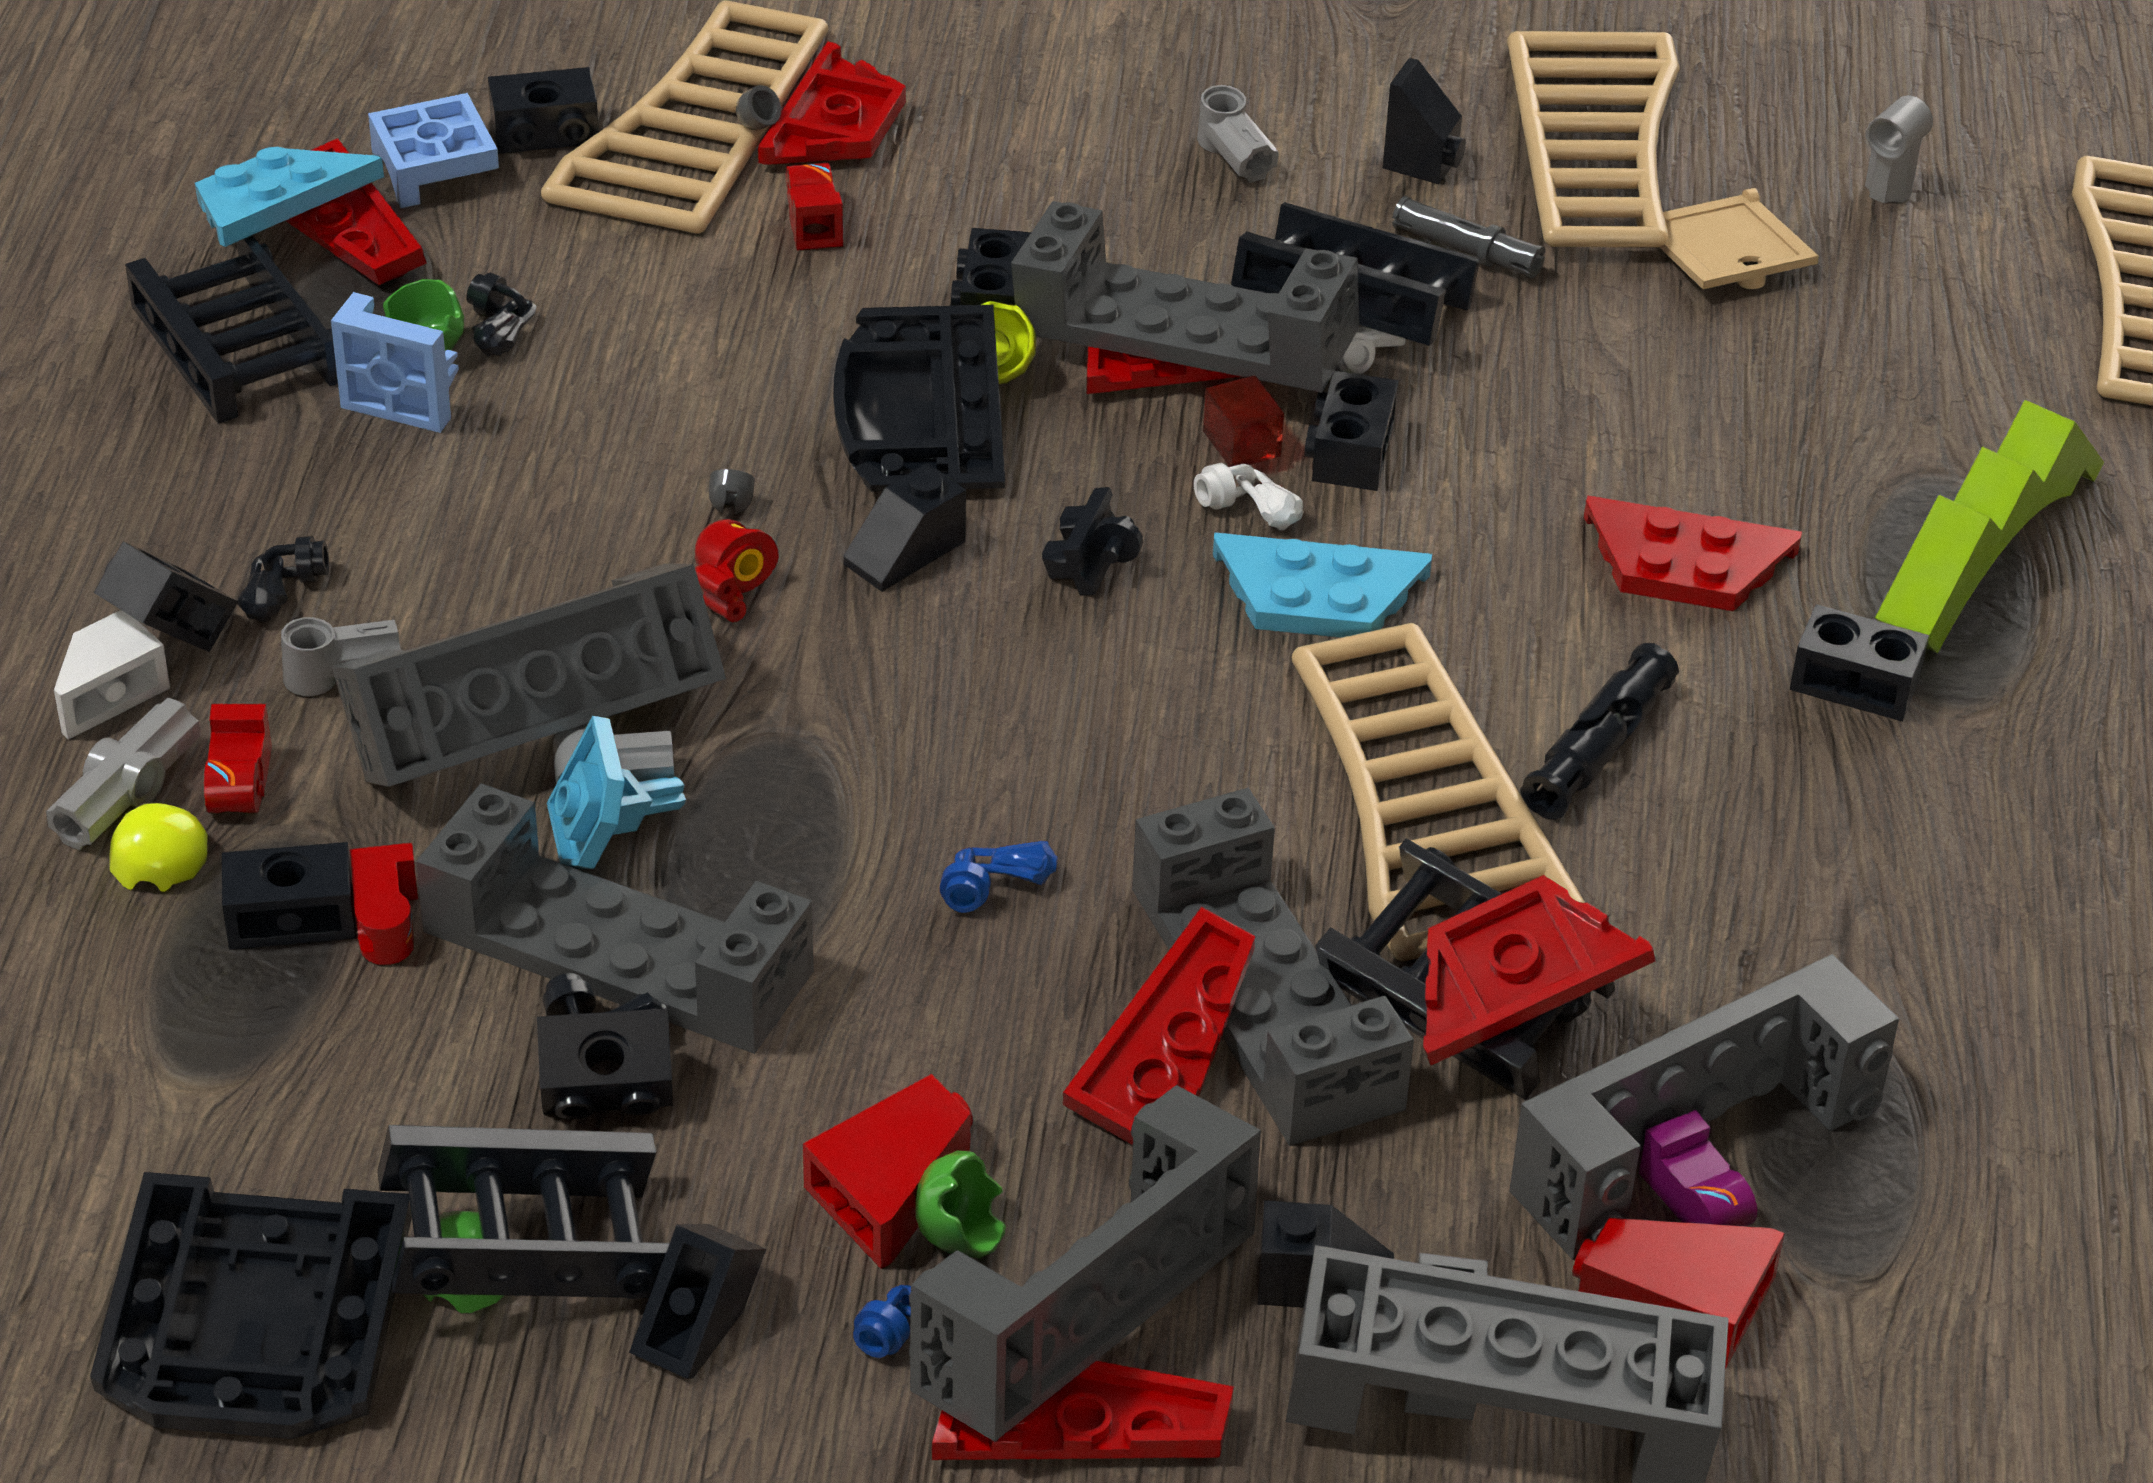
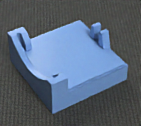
M468 93L368 113L372 153L375 156H380L385 163L400 208L421 204L420 185L499 168L498 149Z
M353 292L331 320L341 408L441 433L451 419L449 387L459 370L458 365L452 364L458 357L457 352L445 351L443 331L372 314L374 298Z

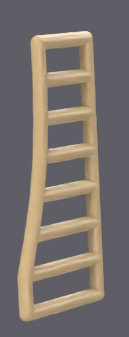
M721 1L682 56L648 93L616 120L560 160L541 189L542 199L550 204L695 234L704 232L769 126L764 129L752 130L741 124L661 109V107L669 100L736 113V103L742 93L686 83L692 74L752 86H767L776 93L782 107L828 33V24L820 18L733 1ZM730 21L798 34L802 35V37L796 44L725 29ZM712 48H718L784 61L785 64L781 70H775L709 57L707 55ZM642 125L734 145L727 154L630 133ZM609 150L717 173L711 182L598 160L596 158ZM575 176L695 200L698 203L693 211H687L569 186Z
M1512 32L1507 38V44L1545 243L1551 247L1664 246L1668 241V232L1661 206L1656 149L1663 112L1680 70L1672 36L1666 32ZM1529 51L1656 52L1657 59L1530 58ZM1534 78L1655 79L1653 85L1535 84ZM1539 105H1645L1644 112H1541ZM1545 132L1639 133L1638 140H1546ZM1550 160L1636 161L1637 168H1551ZM1555 188L1638 189L1639 197H1557ZM1561 217L1643 218L1644 226H1562Z
M2083 156L2076 164L2072 198L2089 237L2097 261L2102 288L2103 332L2097 392L2105 398L2153 406V384L2120 378L2121 368L2153 373V351L2124 346V336L2153 341V319L2124 314V304L2153 309V287L2124 283L2120 274L2122 272L2153 278V256L2114 250L2111 241L2153 247V226L2103 218L2099 208L2153 217V196L2094 186L2095 178L2153 187V166Z
M1407 623L1305 645L1293 651L1292 662L1328 728L1350 781L1361 825L1366 864L1368 910L1373 921L1400 891H1391L1389 870L1402 868L1399 846L1402 843L1387 846L1384 826L1491 801H1497L1507 819L1411 841L1424 849L1429 847L1436 848L1450 857L1520 840L1531 859L1469 873V875L1498 892L1516 888L1545 875L1567 889L1569 895L1574 900L1585 903L1418 625ZM1406 648L1415 663L1330 682L1322 668L1323 665ZM1424 685H1428L1437 700L1432 703L1349 720L1342 703ZM1446 723L1451 724L1460 739L1371 760L1366 759L1360 742ZM1471 761H1473L1483 778L1379 802L1375 783ZM1429 894L1416 911L1444 905L1445 903ZM1403 925L1387 944L1393 957L1399 961L1419 958L1427 948L1428 930L1409 934L1405 925Z

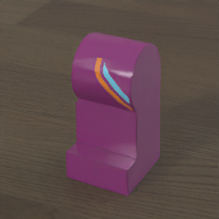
M1696 1110L1646 1130L1639 1174L1682 1223L1748 1226L1755 1223L1757 1219V1204L1751 1187L1740 1173L1730 1169L1727 1161L1708 1140L1710 1126Z

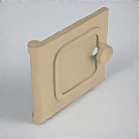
M1756 188L1743 190L1742 195L1663 212L1668 232V241L1660 248L1702 289L1737 282L1742 288L1758 289L1765 285L1766 275L1818 264L1819 257L1759 202L1760 197ZM1636 218L1637 226H1644L1643 218ZM1750 261L1758 262V264L1748 266L1744 265L1743 263Z

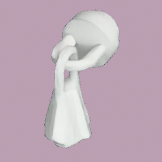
M1361 326L1337 369L1342 372L1362 374L1373 364L1375 347L1402 346L1405 344L1406 339Z
M1217 463L1204 467L1202 472L1197 474L1194 479L1195 495L1202 506H1210L1215 510L1232 506L1237 497L1248 493L1257 504L1263 519L1268 522L1269 526L1277 527L1278 530H1285L1291 524L1301 520L1304 513L1303 500L1299 496L1275 484L1264 473L1253 469L1251 465L1240 464L1227 467L1223 463ZM1235 476L1238 484L1240 485L1239 487H1236L1234 480ZM1257 478L1262 484H1258L1254 487L1253 485L1255 483V479Z

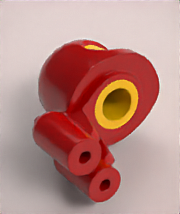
M732 519L715 521L702 530L695 544V561L697 564L695 570L700 588L704 592L703 598L706 607L730 622H738L745 616L747 608L743 602L742 593L751 591L762 584L771 575L778 563V548L770 535L759 529H746L740 522Z

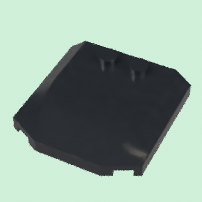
M144 1172L90 1375L94 1391L150 1425L168 1429L296 1439L369 1415L395 1297L392 1280L403 1238L408 1237L412 1219L409 1194L344 1188L341 1203L214 1192L211 1177Z

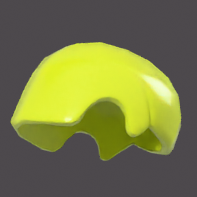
M993 301L985 302L981 305H993L998 381L999 384L1008 383L1024 374L1035 357L1036 332L1029 317L1017 305H1007Z
M162 803L143 804L126 813L113 833L109 853L110 872L129 890L133 889L138 882L147 881L154 883L160 891L165 892L173 884L193 879L206 863L208 852L207 832L197 817L187 810Z

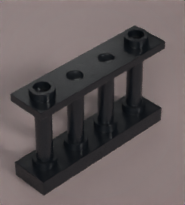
M1286 202L1281 204L1275 239L1246 231L1238 240L1231 280L1232 286L1264 293L1279 294L1305 248L1328 250L1335 254L1355 257L1358 260L1359 325L1428 346L1437 338L1443 304L1466 311L1471 308L1480 258Z
M253 235L237 241L238 257L169 279L166 275L159 276L146 258L125 264L133 310L218 424L238 417L235 394L241 393L242 386L312 363L329 386L338 384L332 328L326 329L275 265L269 247L265 243L259 244ZM243 277L252 286L251 288L189 307L187 303L180 304L177 300L178 298ZM266 305L275 315L211 336L209 332L202 333L199 330V327ZM287 334L297 344L237 365H233L230 361L224 363L220 358L221 356Z
M1406 838L1399 846L1404 878L1407 881L1402 889L1361 937L1353 936L1350 939L1330 927L1315 946L1319 964L1330 971L1342 990L1362 1002L1386 996L1405 1027L1424 1039L1427 1024L1425 988L1426 977L1429 973L1427 948L1411 967L1404 966L1401 969L1381 958L1380 952L1429 894L1457 910L1454 915L1456 916L1502 893L1457 868L1453 861L1442 851L1433 847L1424 849ZM1614 981L1593 991L1608 999L1615 991ZM1567 1003L1457 1053L1453 1057L1526 1100L1540 1083L1537 1055L1533 1045Z
M388 1125L377 1169L380 1191H407L409 1193L415 1236L403 1238L392 1280L393 1293L649 1298L669 1243L643 1242L635 1198L643 1197L656 1155L653 1133ZM436 1192L476 1194L482 1239L443 1238ZM503 1194L542 1195L549 1240L510 1239ZM569 1196L607 1197L615 1242L577 1241Z

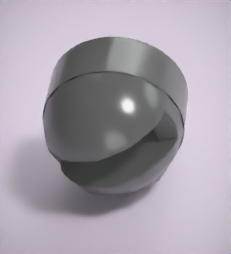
M759 85L745 91L736 103L737 118L747 128L752 130L764 129L776 123L780 118V100L776 93L767 86Z
M721 469L713 471L710 474L708 490L711 504L720 513H723L724 505H734V515L743 512L751 504L755 478L751 474L739 470Z

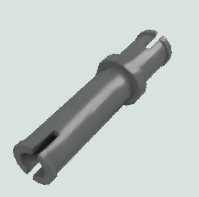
M1407 196L1402 197L1395 207L1392 217L1395 219L1392 222L1394 228L1411 232L1435 241L1438 244L1480 258L1479 264L1487 267L1497 264L1524 274L1531 279L1538 275L1545 259V256H1542L1545 253L1543 246L1534 245L1509 236L1503 227L1494 224L1485 227L1454 214L1419 203Z

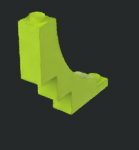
M2024 400L1998 452L1996 453L1984 447L1981 448L1955 500L1952 501L1938 495L1875 619L1883 623L1929 635L1927 649L1938 654L1974 590L2000 553L2023 526L2050 503L2061 497L2071 496L2081 476L2095 482L2104 461L2078 424L2073 420Z

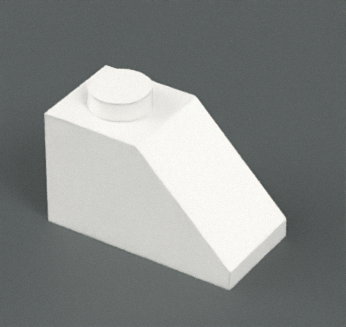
M120 610L73 633L54 688L61 732L68 740L170 689L163 644L138 620L124 611Z

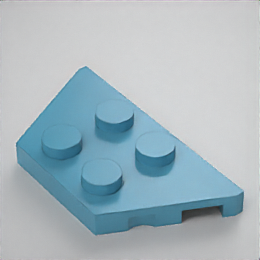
M269 147L258 151L256 157L243 163L225 165L216 169L215 175L196 182L195 188L198 204L202 211L206 213L207 221L211 228L216 227L220 245L226 247L384 177L382 158L375 155Z
M1214 533L1213 556L1216 562L1223 560L1230 572L1229 584L1237 598L1246 604L1245 612L1255 629L1340 638L1380 630L1384 626L1385 618L1395 614L1407 602L1408 590L1417 580L1425 582L1430 577L1432 554L1359 547L1350 544L1337 545L1307 542L1298 539H1276Z

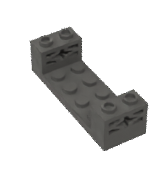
M1052 201L1011 262L1015 305L1021 308L1029 317L1036 336L1322 393L1359 329L1358 260L1355 257L1335 254L1328 250L1305 248L1279 294L1264 293L1234 287L1230 284H1217L1185 278L1178 274H1165L1133 268L1126 264L1107 263L1103 211L1070 202Z
M694 564L659 565L611 580L613 587L406 651L386 649L332 666L366 782L389 787L589 723L592 716L605 718L726 679Z
M482 783L479 784L416 860L424 933L549 979L566 973L577 974L582 980L587 981L591 985L595 996L620 1005H624L638 995L648 992L653 998L666 1004L670 1015L669 1023L753 1054L757 1052L814 972L812 900L755 881L725 922L539 856L535 802Z
M1249 787L1138 818L1135 820L1132 890L1168 949L1170 950L1201 907L1255 936V950L1222 1037L1288 1145L1292 1146L1406 1110L1414 1039L1386 996L1351 1005L1330 971L1319 964L1317 951L1271 882L1275 827Z
M1831 954L1522 1102L1509 1192L1568 1256L1574 1260L1586 1239L1597 1240L1609 1218L1628 1219L1639 1152L1643 1150L1646 1130L1694 1110L1704 1120H1714L1720 1117L1728 1108L1754 1095L1762 1096L1769 1093L1779 1083H1782L1829 1131L1854 1119L1863 1120L1869 1117L1880 1107L1883 1100V1089L1889 1063L1893 1055V1045L1899 1018Z
M1177 1085L1155 1102L1146 1104L1134 1117L1131 1128V1135L1133 1137L1132 1172L1129 1179L1131 1203L1122 1205L1112 1218L1090 1235L1078 1239L1070 1250L1043 1271L1034 1273L1026 1281L1025 1285L1021 1287L957 1250L933 1269L924 1271L911 1285L909 1296L911 1304L909 1347L910 1391L994 1442L997 1441L1254 1234L1261 1130Z
M1315 1245L1301 1318L1286 1422L1355 1434L1366 1383L1636 1431L1631 1483H1705L1722 1427L1729 1318Z

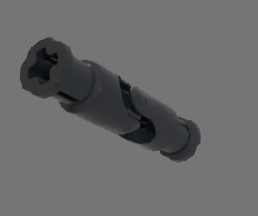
M1643 643L1634 649L1628 661V667L1625 670L1615 672L1580 713L1579 719L1560 736L1545 754L1544 766L1540 770L1530 772L1524 779L1520 793L1530 810L1538 813L1545 819L1556 820L1564 816L1572 802L1573 794L1577 790L1579 791L1589 786L1612 758L1614 752L1624 744L1654 708L1656 695L1659 691L1669 689L1674 684L1676 676L1679 674L1677 661L1669 651L1662 649L1655 643Z

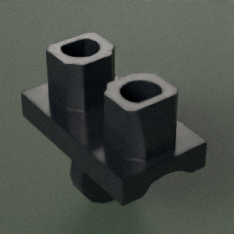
M1110 487L1094 488L1086 505L1066 506L1060 517L1059 528L1064 540L1048 541L1042 551V560L1051 580L1074 579L1080 596L1095 595L1110 564L1132 561L1138 556L1143 545L1142 533L1135 525L1133 519L1128 516L1115 517L1111 511L1110 501L1113 494Z

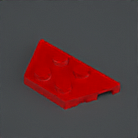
M827 41L782 109L780 118L776 123L772 124L758 145V163L771 165L871 158L906 103V86L890 76L880 74L876 67L862 59L853 65L841 57V46Z
M1587 495L1584 512L1586 523H1593L1599 534L1598 548L1604 560L1613 567L1612 576L1620 592L1727 611H1735L1749 598L1751 590L1762 587L1774 575L1775 565L1785 556L1793 559L1798 555L1802 535L1801 531L1736 521L1722 516H1707L1677 511L1669 507H1654Z
M1545 875L1428 928L1427 958L1429 962V973L1426 977L1425 988L1427 1024L1426 1036L1423 1039L1426 1058L1430 1066L1656 962L1654 949L1650 942L1640 935L1635 940L1611 925L1608 915L1591 904L1574 900L1569 895L1567 889Z

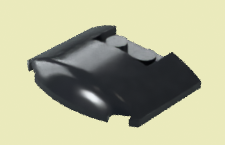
M993 305L862 308L856 316V323L860 326L849 340L843 339L838 353L834 373L833 404L838 435L844 452L853 468L863 478V483L871 492H881L885 487L928 463L964 489L1005 488Z

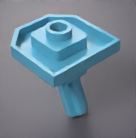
M592 716L547 801L559 861L561 864L575 869H594L612 835L637 831L645 815L678 810L686 802L683 794L685 785L679 778L664 777L638 782L630 770L621 768L610 719Z

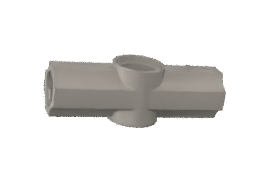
M167 698L161 704H156L119 741L109 737L98 741L90 750L85 760L83 776L46 811L48 827L56 832L63 844L81 850L86 844L91 845L130 805L137 808L143 804H152L163 787L166 770L201 736L199 720L191 715L185 704Z

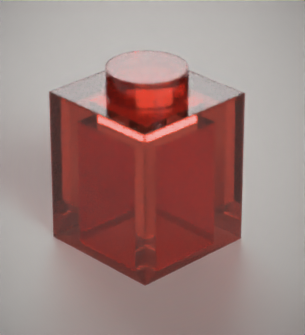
M1255 375L1205 389L1203 432L1229 467L1240 464L1252 465L1281 457L1284 412Z

